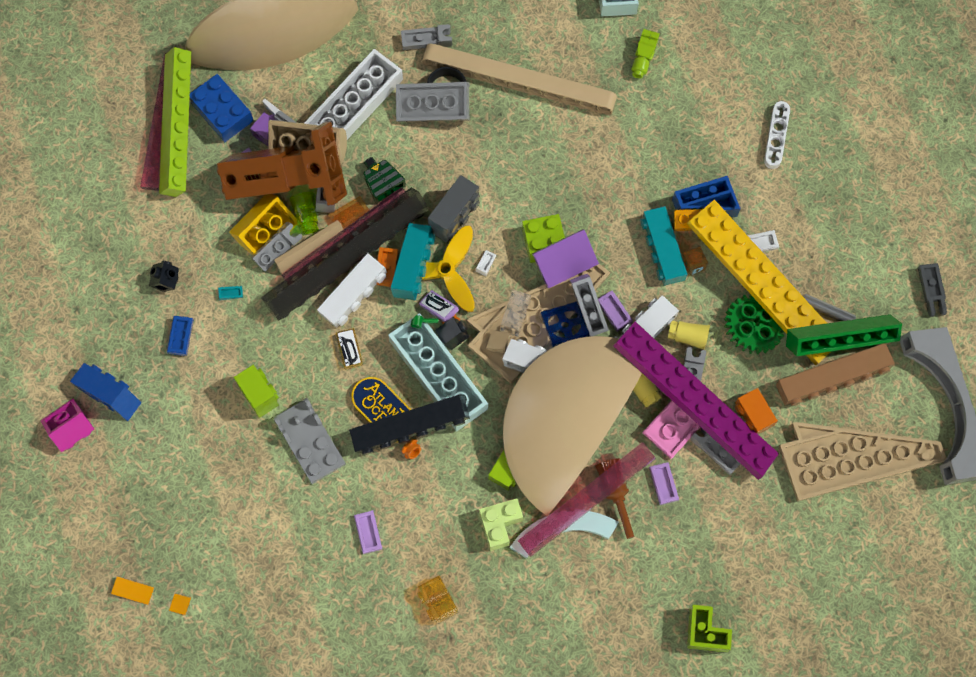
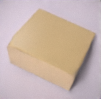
M491 331L486 349L505 354L510 333Z

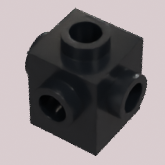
M161 261V263L154 264L150 270L149 286L162 292L175 290L179 278V268L173 266L169 261Z

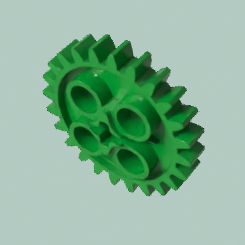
M751 294L748 298L746 295H743L741 299L737 298L735 303L732 302L729 306L730 308L726 311L727 315L724 320L727 323L724 325V328H729L726 335L733 336L730 342L737 341L735 347L742 345L743 352L748 348L749 354H752L755 350L757 355H759L762 351L767 353L769 349L773 350L776 347L775 345L778 346L781 342L780 340L784 337L783 329ZM744 311H747L750 316H747ZM762 315H766L769 320L764 319ZM741 328L746 329L748 334L744 333ZM760 332H763L766 335V338L762 337Z

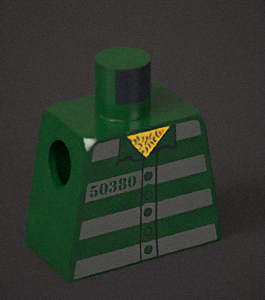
M373 157L365 160L364 165L367 167V170L363 172L364 180L376 204L406 187L405 178L387 160H382L379 163Z

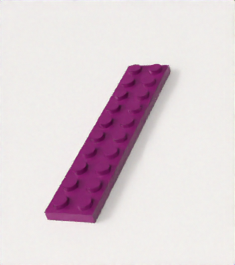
M635 321L613 347L756 479H761L779 453L754 430H750L749 426Z

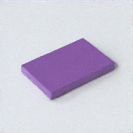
M584 229L532 253L547 288H551L599 264Z

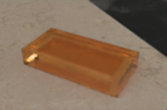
M359 196L328 216L332 223L338 220L344 229L369 214L370 210Z

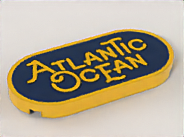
M364 378L357 382L352 390L351 396L355 409L369 423L411 410L379 378Z

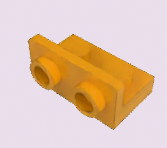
M703 209L675 210L674 222L672 223L673 231H693L687 223Z

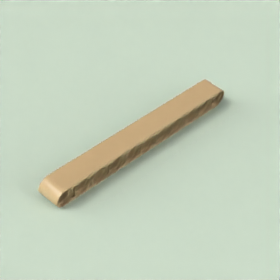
M427 44L422 63L428 67L435 69L452 67L459 70L465 77L606 115L612 114L617 95L608 90L436 44Z

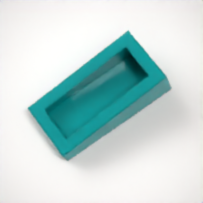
M242 286L218 287L219 301L243 298Z

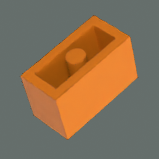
M758 388L739 397L735 402V410L738 415H742L750 430H754L757 434L775 426L778 421Z

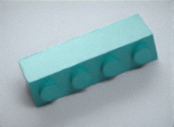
M666 206L644 211L640 222L642 229H646L647 245L648 247L651 246L653 251L651 253L652 261L658 267V280H662L663 286L685 281L688 274Z
M409 223L391 284L394 298L416 301L417 294L421 293V280L426 275V261L430 260V247L435 242V234L432 232L431 226Z

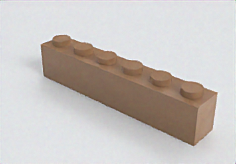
M886 343L780 379L776 387L784 406L789 404L796 406L802 403L803 399L813 400L818 398L820 393H833L838 390L837 387L843 385L845 388L855 384V381L860 379L862 382L867 381L877 373L884 375L891 371L890 369L895 363Z

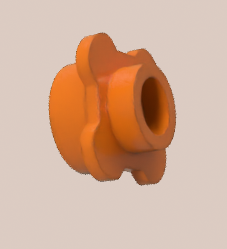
M412 439L404 445L401 452L405 454L404 457L406 459H414L420 454L421 447L417 444L416 439Z

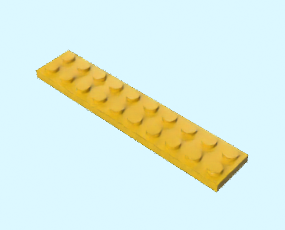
M715 199L687 223L786 334L787 329L827 323ZM830 352L810 354L806 356L816 366Z

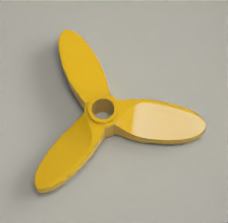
M469 225L462 227L451 239L443 260L440 262H426V275L422 277V280L441 278L445 281L451 297L460 308L466 312H473L475 302L471 291L464 279L456 272V268L464 260L473 240V230ZM444 267L451 268L448 273L441 272Z

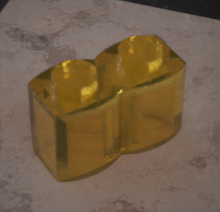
M440 575L418 586L420 591L417 595L421 603L426 602L429 607L426 612L431 622L435 620L439 624L459 613Z

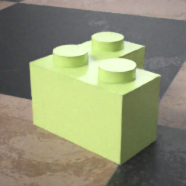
M518 498L479 509L480 519L490 551L509 546L510 541L505 526L523 521Z

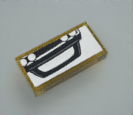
M354 328L336 332L344 369L363 366Z

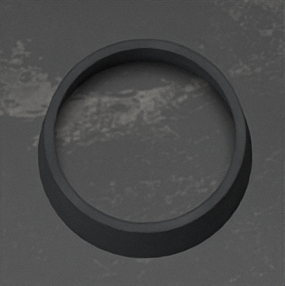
M452 67L436 69L427 80V83H433L439 77L452 76L460 82H466L464 75Z

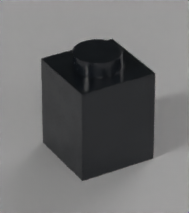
M454 317L435 330L444 346L451 350L470 337L466 331L468 330L467 325L462 320L459 321Z

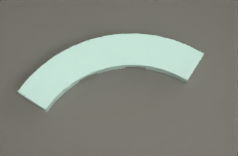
M570 510L558 512L531 524L515 539L510 549L527 559L530 553L547 538L570 531L594 533L609 540L619 522L608 516L591 511Z

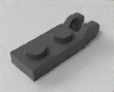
M938 263L919 265L918 272L925 303H927L928 315L930 317L935 316L934 302H938L940 314L946 315V296Z

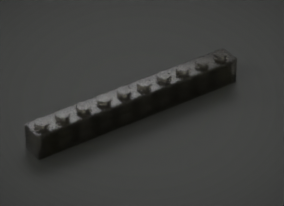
M412 187L262 296L261 299L270 313L278 321L286 318L291 311L301 307L306 300L317 295L325 286L332 284L341 274L347 273L367 253L370 254L378 250L383 243L393 239L398 232L406 229L409 223L421 218L429 208L420 192Z

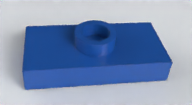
M173 316L167 348L168 354L187 356L193 318Z

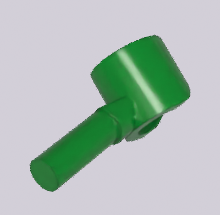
M416 315L411 321V327L420 329L422 323H438L439 320L438 318H423L420 315Z

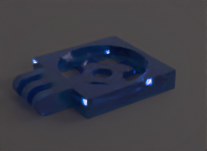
M577 301L541 312V318L552 347L577 338L589 337V331ZM573 311L577 314V317L568 319L564 312ZM557 315L558 323L549 325L550 317ZM567 322L569 326L563 328L561 324ZM581 325L580 330L573 335L572 327ZM560 331L564 333L565 337H559L553 333Z

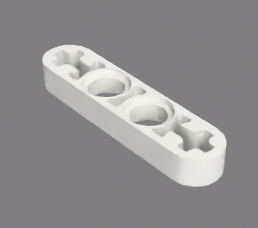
M784 101L777 102L772 110L764 158L765 165L770 169L778 168L783 157L790 114V106ZM781 107L783 108L784 112L782 114V117L778 118L780 112L779 108ZM774 124H781L783 130L777 131L774 129ZM778 140L781 146L774 147L771 141ZM773 152H776L775 163H771Z

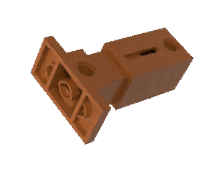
M331 121L324 122L311 130L310 138L312 145L306 149L294 150V146L237 153L218 162L217 173L221 178V189L223 194H225L226 200L289 192L296 186L308 184L309 189L324 187L323 197L327 201L328 206L338 203L347 195Z

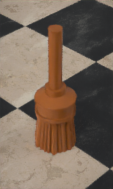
M620 458L601 462L595 467L604 485L605 498L613 500V503L617 505L626 538L631 539L634 537V533L624 504V496L629 492V489L626 486L627 482L623 478Z

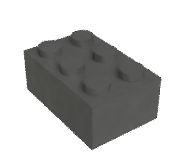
M462 175L458 177L428 217V226H431L432 232L436 237L448 243L459 231L458 228L461 224L463 226L469 219V213L472 210L475 211L480 204L478 185Z

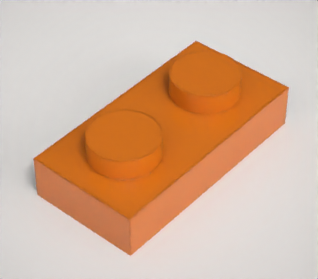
M379 247L377 261L385 267L387 273L385 279L380 284L377 282L376 285L391 287L397 266L398 249Z

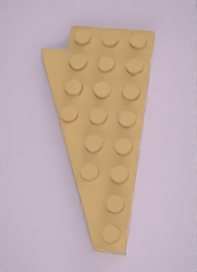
M598 264L551 288H547L546 284L469 318L467 323L479 334L468 344V348L512 384L522 372L504 366L502 360L503 353L486 349L491 331L509 332L510 339L508 345L511 339L516 341L521 339L526 341L528 345L534 347L538 345L544 348L579 310L570 280L588 273L596 291L610 276V272Z
M793 422L791 424L796 441L779 445L797 502L943 463L946 460L945 452L939 441Z

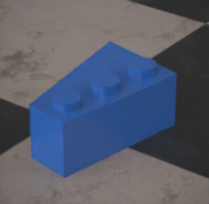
M728 176L675 191L672 198L676 210L704 209L714 199L730 217H737L741 209Z
M83 363L70 382L97 402L103 403L108 406V409L113 412L116 411L125 420L129 421L142 402L128 390L129 386L123 381L119 380V382H116L114 376L108 372L105 374L101 373L102 370L96 365L92 364V366Z

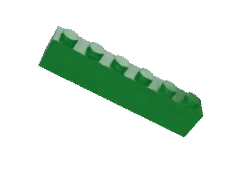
M891 314L791 328L787 329L786 347L794 355L803 356L897 342L901 339L902 323Z

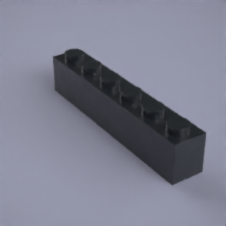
M456 395L349 429L355 452L367 455L373 453V449L379 447L381 450L392 447L391 443L398 442L402 444L409 442L410 437H425L429 431H444L448 425H463L465 420L470 419L464 396Z

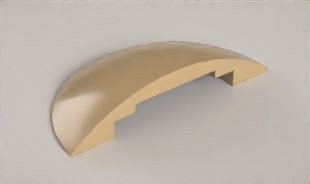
M231 0L208 14L193 29L186 41L185 50L191 51V64L220 70L268 68L287 63L316 50L340 32L359 9L355 0Z
M590 336L570 340L553 347L538 357L524 371L511 392L503 422V445L507 464L519 489L546 516L559 503L591 459L615 422L642 374L613 347L619 340L618 338Z

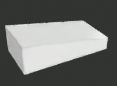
M266 99L263 100V105L273 116L280 111Z
M486 250L476 268V272L487 276L496 258V254Z

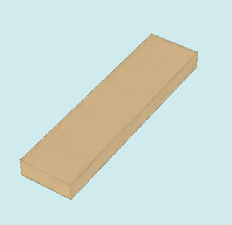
M338 220L276 258L274 261L280 273L285 275L345 237L346 234L341 223Z

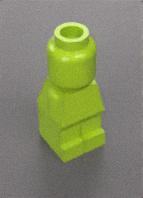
M643 29L635 53L637 57L634 59L631 68L633 77L641 79L647 74L649 62L653 59L660 33Z

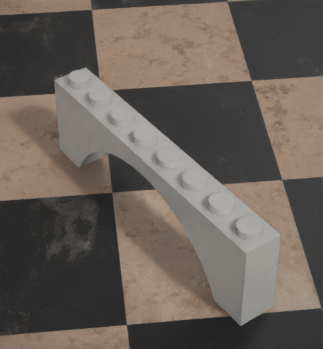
M943 327L909 331L901 336L900 339L904 356L924 366L937 379L949 399L954 415L955 437L953 446L946 460L939 466L944 483L949 485L976 480V415L948 329Z

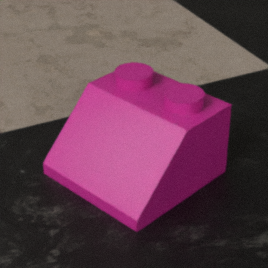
M73 398L41 420L48 436L61 452L72 448L81 438H86L94 430V427Z

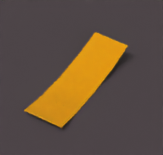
M117 576L111 594L149 605L154 587ZM174 594L169 611L186 615L191 598Z

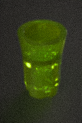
M302 192L291 196L289 201L294 210L300 233L302 235H310L318 232L315 194L313 192Z

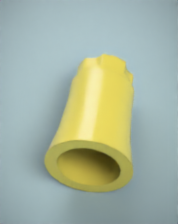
M671 321L668 339L705 350L710 325Z
M642 373L633 389L640 402H643L647 408L662 398L655 384Z

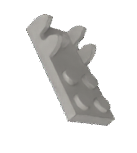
M470 83L396 84V121H469Z
M308 398L303 399V401L279 415L273 416L275 423L311 484L316 483L346 465Z

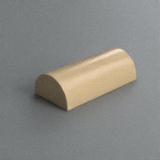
M269 120L268 149L294 146V150L306 149L312 145L310 138L311 130L319 125ZM333 127L340 164H342L346 154L347 135L344 128Z

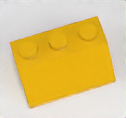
M267 194L229 233L244 249L254 255L278 232V229L286 222L293 224L291 232L299 221L278 196Z

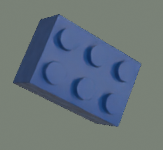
M218 74L190 93L189 99L192 106L224 143L254 121L251 111Z

